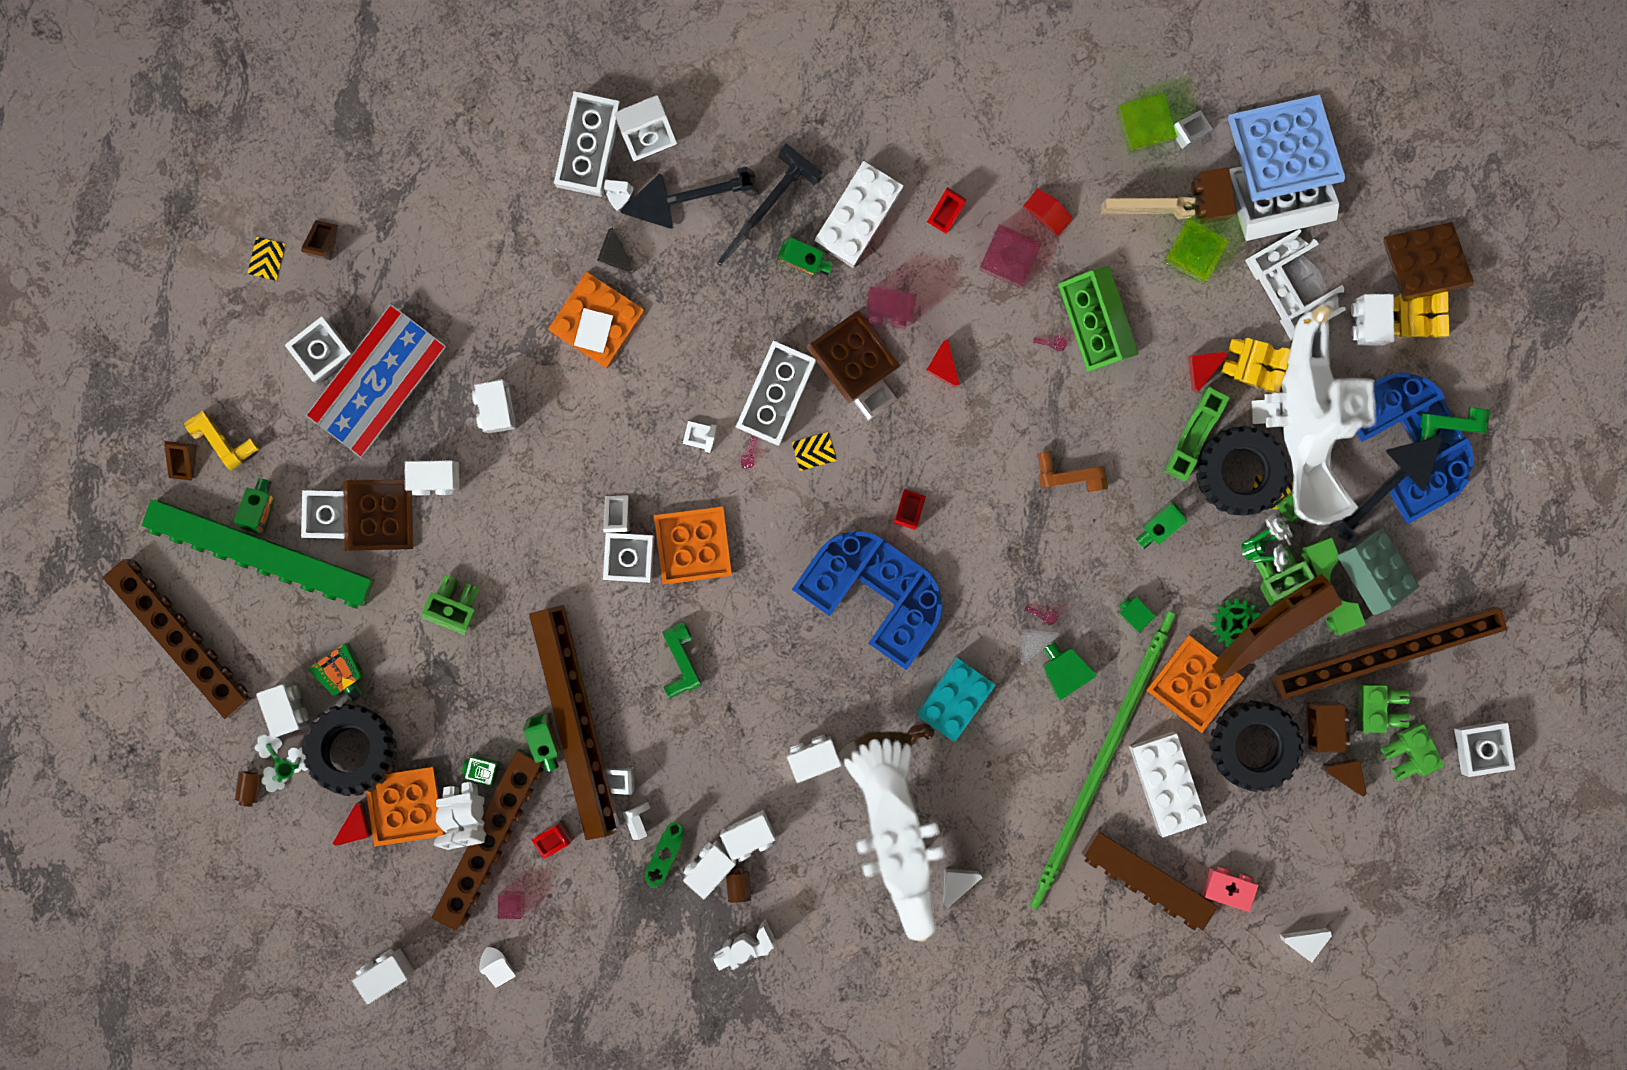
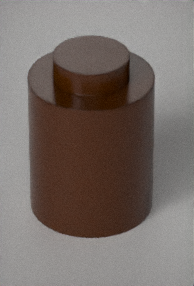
M249 771L238 772L234 800L239 801L240 806L252 807L253 803H258L262 774Z
M744 867L732 868L726 875L728 902L750 901L749 871H744Z

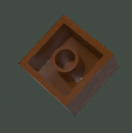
M1229 167L1201 171L1194 178V182H1191L1192 194L1197 197L1198 205H1195L1196 218L1200 219L1201 224L1229 220L1236 214Z
M1307 702L1309 749L1317 753L1347 752L1346 746L1350 745L1349 732H1346V723L1349 722V711L1347 708L1345 709V705L1338 702Z

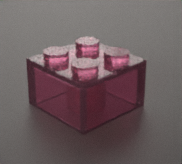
M999 224L978 270L1021 289L1042 243Z
M870 286L864 318L869 319L868 323L882 325L883 322L892 323L891 327L905 329L906 326H910L912 323L916 294Z

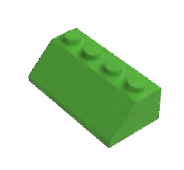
M1110 266L1091 270L1058 284L1087 372L1139 355Z

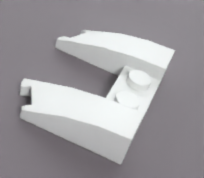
M1300 229L1245 260L1255 279L1260 280L1282 319L1280 322L1291 341L1293 340L1294 330L1299 319L1307 313L1314 311L1317 307L1328 305L1333 308L1328 320L1346 310L1345 307L1339 308L1338 293H1344L1343 285L1304 306L1283 271L1282 265L1319 245L1315 239L1309 244L1298 237L1301 232Z

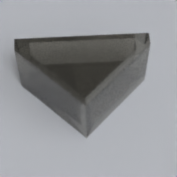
M613 227L608 229L597 261L600 264L627 274L634 273Z

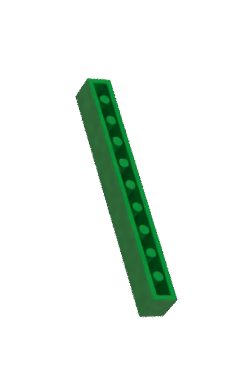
M150 500L141 526L148 528L147 532L159 537L161 534L170 536V541L181 545L183 541L192 544L191 549L203 553L205 549L214 552L213 557L226 561L228 557L236 560L235 565L247 569L250 565L257 568L256 572L268 577H270V574L279 576V581L292 585V582L301 584L300 588L313 593L314 590L323 592V597L334 601L336 597L345 600L344 605L355 609L358 608V605H366L375 580L159 500Z

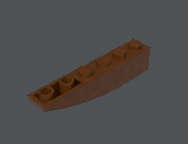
M1320 574L1281 599L1259 616L1226 648L1212 666L1223 681L1284 641L1292 638L1298 632L1314 624L1323 616L1333 612L1343 603L1332 584L1323 574Z

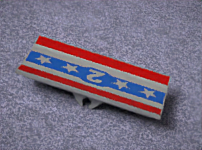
M390 304L305 416L344 444L357 456L363 458L447 346Z

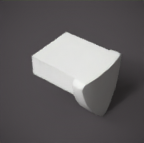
M605 180L604 190L610 203L616 211L621 210L630 200L634 187L628 182Z
M688 421L683 444L705 449V452L710 453L715 442L716 425L707 426Z
M648 802L623 812L633 840H639L647 836L639 814L650 809Z
M487 947L484 950L480 959L479 971L485 974L495 987L516 976L514 969L499 950L492 947Z

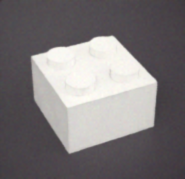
M658 95L614 113L633 161L677 144Z
M1393 294L1363 295L1354 299V303L1351 304V316L1355 317V326H1352L1351 338L1355 340V346L1385 345L1394 342Z
M322 316L285 344L306 374L317 384H320L342 367L353 353L329 320Z
M499 380L475 385L476 391H472L474 405L479 407L480 414H476L478 427L482 428L483 432L489 434L517 429L509 383Z
M405 462V490L412 491V495H430V491H436V495H453V490H460L459 462Z
M302 491L301 538H344L343 491Z
M606 533L603 580L652 582L655 536Z
M293 682L256 694L272 738L308 726L309 714L305 707L302 708L299 700L302 698L300 689L297 685L294 686Z
M1497 721L1454 728L1462 775L1472 777L1515 770L1508 723Z
M825 734L812 738V743L806 746L803 743L796 744L790 747V752L787 753V759L797 783L841 766V761L831 736L826 737Z
M764 810L722 829L720 837L731 860L738 859L739 862L750 857L752 851L758 848L760 851H763L773 846L772 843L775 841L776 835Z
M717 840L713 844L708 842L700 851L699 860L693 859L683 872L685 874L683 881L703 899L710 894L735 866L737 860L732 861L727 849Z
M392 948L387 950L376 959L377 963L374 964L373 961H370L356 972L357 977L352 982L367 1005L406 981L415 972L401 948L393 951Z

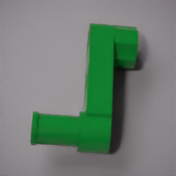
M1469 407L1468 418L1422 413L1420 441L1434 438L1436 430H1439V428L1487 433L1490 410Z
M683 621L662 631L683 674L681 675L682 678L663 686L669 699L687 690L691 692L702 686L683 647V644L692 640Z
M672 822L667 826L645 871V881L651 888L663 886L682 844L684 830L677 822ZM672 828H677L679 832L677 834L672 835L670 830ZM669 849V854H672L671 858H666L665 861L661 860V855H658L659 851ZM656 871L660 872L659 877H662L661 880L656 879L655 882H652L649 874H655Z

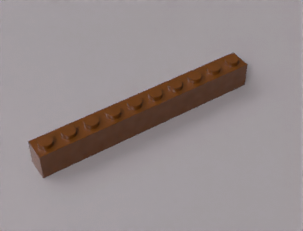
M561 605L529 613L585 840L604 838L621 832L565 606Z
M1490 607L1271 675L1277 697L1287 699L1508 629L1501 607Z

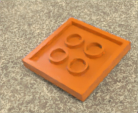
M585 272L548 330L607 368L645 310L588 272ZM584 308L613 316L603 353L574 346Z
M724 507L654 515L663 585L732 576Z
M1187 635L1146 688V691L1200 733H1203L1243 681L1244 677L1236 672L1222 681L1212 666L1218 657L1190 635Z
M435 766L387 773L385 775L386 781L383 784L378 783L375 785V790L371 792L366 791L374 847L445 835V832L436 823V813L439 808L436 807V800L439 799Z

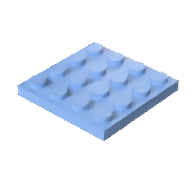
M1320 94L1228 116L1252 202L1335 184L1345 180L1344 171Z

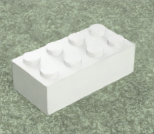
M573 91L554 180L556 187L600 197L603 196L604 182L607 177L618 126L614 113L621 110L620 101Z
M863 161L815 238L814 244L854 268L901 193L903 185Z
M773 341L736 428L780 446L816 363L815 358Z
M1172 731L1129 746L1158 834L1162 838L1207 823L1177 733Z

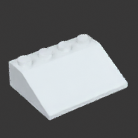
M1242 166L1229 169L1237 215L1246 241L1337 220L1339 202L1332 184L1252 202Z

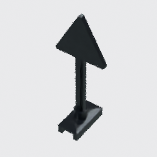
M785 144L780 150L778 157L790 166L785 172L786 175L745 223L717 264L721 266L747 239L750 230L759 224L793 181H796L801 175L815 186L823 172L788 144Z
M748 167L737 168L738 177L731 178V181L669 196L666 193L663 175L658 174L620 212L673 229L674 226L670 212L671 205L729 191H742L750 197L759 195V190L752 187L753 181L751 177H756L755 172Z
M1438 436L1387 449L1386 453L1399 466V470L1350 516L1327 525L1335 528L1340 533L1338 535L1340 539L1353 544L1359 538L1353 531L1359 524L1358 522L1405 477L1408 476L1420 490L1425 491L1442 438Z

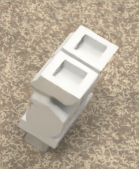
M472 782L462 783L461 795H459L458 787H444L443 798L436 800V807H439L436 813V823L446 834L437 836L434 846L451 850L484 843L486 833L483 830L484 821L481 819L484 813V797L478 795L477 784Z
M766 919L759 927L756 936L759 940L754 939L745 932L738 935L734 941L730 938L724 942L722 949L714 953L715 956H713L718 970L729 965L734 970L741 963L746 962L750 955L754 958L768 955L769 951L774 948L776 939Z

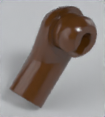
M923 723L913 725L906 734L912 735V746L917 738L931 739L935 731L933 728H930L929 724Z

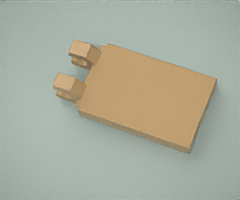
M1106 198L1101 204V214H1174L1178 220L1191 219L1195 215V210L1186 211L1183 206L1191 207L1195 203V198Z

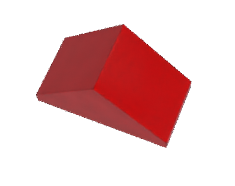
M947 187L927 223L947 234L967 199Z
M1039 188L1023 205L1028 212L1056 236L1073 219L1056 198Z
M945 340L940 345L926 372L952 387H958L960 384L948 340Z
M1219 352L1188 357L1192 391L1195 393L1200 391L1228 354Z
M904 489L893 523L916 530L926 496Z
M359 801L354 805L332 842L333 845L338 846L362 840L372 835L363 802Z
M560 820L531 841L542 858L546 859L571 844L574 838L562 820Z

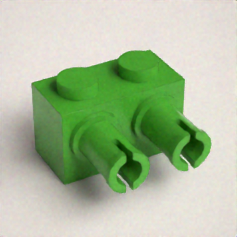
M1288 546L1283 547L1288 553V563L1283 567L1285 571L1276 574L1270 561L1255 563L1264 579L1260 589L1270 607L1314 579L1306 561L1297 564Z
M444 575L437 593L430 592L422 611V619L466 635L474 616L475 609L471 607L479 592V588L473 586L471 594H469L472 585L465 584L459 602L453 601L450 597L458 580L452 577L447 586L450 576Z
M1358 684L1357 730L1364 733H1387L1388 727L1408 728L1410 722L1400 720H1410L1409 713H1388L1387 706L1388 704L1408 705L1410 699L1400 698V696H1410L1409 690H1388L1387 685Z
M1419 722L1396 732L1399 740L1381 747V751L1385 753L1384 757L1387 761L1404 752L1409 757V761L1391 768L1392 774L1395 773L1394 777L1397 782L1414 773L1424 777L1444 767V763L1425 725Z

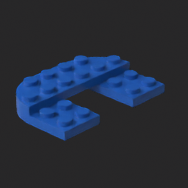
M1395 373L1373 382L1375 423L1372 426L1359 427L1356 434L1359 440L1364 442L1401 422L1411 442L1414 443L1421 440L1422 428H1420L1422 413L1451 417L1453 415L1444 400L1443 392L1432 381L1411 373ZM1445 428L1436 430L1435 437H1441L1442 441L1425 491L1420 490L1407 476L1389 493L1406 524L1453 500L1468 484V478L1474 463L1473 450L1469 439L1464 437L1461 430Z
M854 531L835 536L821 547L792 590L828 616H831L856 579L862 581L894 604V607L868 644L907 670L936 629L941 617L942 601L936 581L927 570L874 534Z

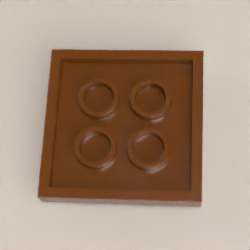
M1453 222L1384 237L1383 243L1403 301L1473 286L1474 280Z
M859 310L806 347L848 404L900 367L899 363Z
M405 479L343 480L344 551L413 549L412 491L405 490Z

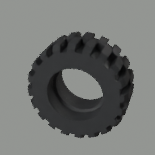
M1241 426L1219 432L1202 448L1200 452L1201 457L1196 464L1198 467L1196 479L1200 482L1199 489L1201 493L1205 494L1206 500L1210 504L1215 505L1216 509L1231 515H1254L1269 509L1275 501H1279L1283 496L1281 493L1288 485L1286 479L1287 476H1290V469H1287L1289 459L1282 451L1284 447L1281 443L1275 441V437L1272 434H1267L1260 428ZM1237 449H1247L1256 453L1263 465L1264 473L1260 485L1248 493H1238L1231 490L1222 478L1221 469L1224 459L1229 453Z
M1259 701L1241 702L1236 704V707L1228 708L1224 711L1226 714L1217 719V726L1215 729H1212L1211 736L1213 738L1212 742H1210V749L1213 753L1211 758L1213 763L1216 764V769L1232 784L1253 792H1257V790L1263 792L1270 791L1273 787H1281L1283 781H1289L1293 777L1292 772L1294 769H1299L1300 763L1298 761L1300 757H1303L1304 750L1301 749V744L1304 743L1303 736L1299 734L1300 728L1292 720L1293 717L1275 705ZM1253 724L1267 726L1274 732L1277 739V750L1273 759L1260 768L1244 765L1238 759L1235 751L1238 735L1244 728Z
M343 704L342 707H330V712L320 713L318 715L320 719L316 723L314 721L311 722L309 727L312 729L309 734L305 733L303 738L306 741V746L302 747V754L306 757L303 762L305 767L309 769L308 774L311 778L316 780L317 784L323 788L343 796L353 794L356 796L364 795L365 791L371 792L375 790V785L378 783L383 784L386 781L385 775L387 772L391 773L394 768L391 766L392 761L396 760L397 753L394 752V748L397 747L396 739L393 738L392 735L394 733L391 727L386 724V721L372 710L361 705ZM352 728L361 730L367 735L370 742V751L366 761L358 769L351 772L338 770L330 759V748L334 739L345 730Z

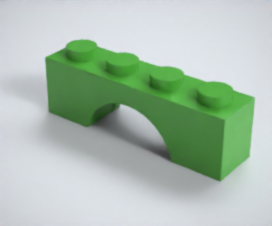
M1210 387L1203 390L1162 472L1182 482L1188 480L1198 461L1199 453L1208 434L1220 418L1230 397Z
M1325 538L1302 547L1301 559L1303 562L1306 561L1314 578L1323 574L1330 582L1332 569L1340 561L1337 557L1338 551L1333 538ZM1341 600L1343 604L1327 614V626L1336 635H1342L1366 625L1358 603Z

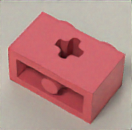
M1220 866L1217 867V870L1210 868L1202 895L1205 898L1250 912L1258 885L1253 882V877L1242 873L1237 877L1230 874L1231 870ZM1233 884L1235 889L1228 891L1226 886Z

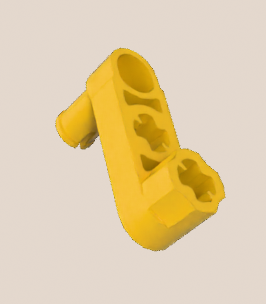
M205 410L184 422L185 428L195 440L205 435L230 471L241 465L245 458L259 450L258 445L252 438H249L237 448H232Z

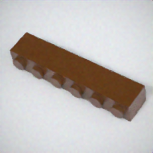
M1098 830L1094 832L1082 851L1083 856L1086 857L1084 860L1086 863L1094 868H1097L1098 865L1106 870L1104 872L1105 875L1115 881L1117 878H1120L1126 882L1124 886L1134 893L1137 890L1144 893L1145 900L1155 906L1157 903H1160L1165 907L1164 912L1174 918L1179 915L1185 919L1183 923L1193 930H1196L1197 927L1204 930L1218 908L1213 902Z

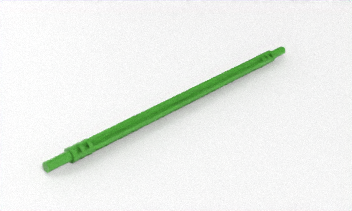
M1167 611L1159 630L1154 633L1037 883L1039 887L1030 904V907L1034 909H1039L1047 890H1050L1168 639L1167 633L1176 614Z

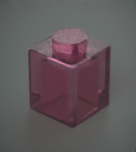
M501 891L498 894L497 919H521L524 916L525 892Z

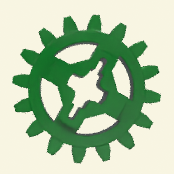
M1233 598L1232 604L1228 600H1224L1225 607L1217 605L1218 614H1211L1216 618L1215 621L1210 622V625L1216 627L1211 633L1213 635L1219 634L1217 641L1222 642L1225 640V647H1228L1235 640L1229 638L1234 633L1241 634L1247 628V620L1249 618L1251 623H1253L1260 616L1258 612L1253 613L1254 605L1247 607V600H1242L1240 604L1238 598ZM1232 608L1243 609L1238 614H1233L1229 611ZM1222 618L1225 620V627L1223 629L1221 628ZM1233 619H1240V621L1238 622V624L1240 625L1239 628H1232V626L1234 625V623L1232 622Z

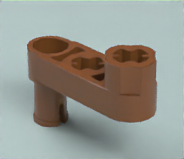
M1052 451L1037 453L1041 472L1039 474L1041 488L1086 481L1088 492L1108 489L1105 466L1057 474V471H1054Z

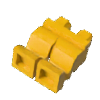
M1448 292L1403 301L1401 294L1393 298V312H1396L1397 321H1393L1394 335H1397V338H1427L1428 336L1432 338H1446L1449 336V315H1438L1432 318L1423 316L1428 313L1432 315L1448 313Z
M1232 338L1228 351L1239 354L1237 362L1225 359L1221 372L1231 376L1234 381L1254 386L1255 388H1263L1270 393H1279L1286 373L1284 371L1288 366L1287 361L1291 349L1281 348L1276 350L1272 345L1250 338L1244 340ZM1263 366H1270L1275 371H1267Z

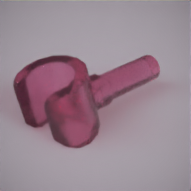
M1056 336L1054 342L1034 337L1033 343L1046 345L1060 352L1067 345V340L1060 336Z
M751 436L748 455L741 456L742 468H752L754 466V448L757 439L755 436Z
M1026 606L1024 610L1037 616L1048 625L1054 624L1058 619V616L1050 609L1045 614L1029 606Z

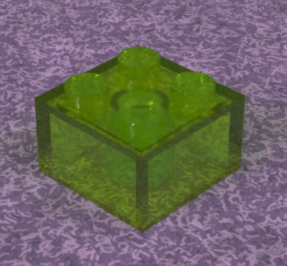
M1164 92L1121 104L1116 109L1128 155L1173 142L1177 138Z
M1187 218L1183 222L1162 263L1203 285L1208 281L1229 240Z

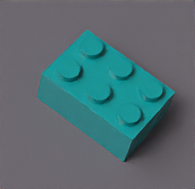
M955 656L915 714L955 742L996 685Z

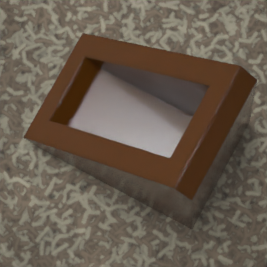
M315 220L301 247V252L308 256L331 260L338 225Z
M165 441L164 448L169 478L192 481L197 445Z
M1350 759L1324 764L1320 768L1363 797L1367 794L1360 760Z

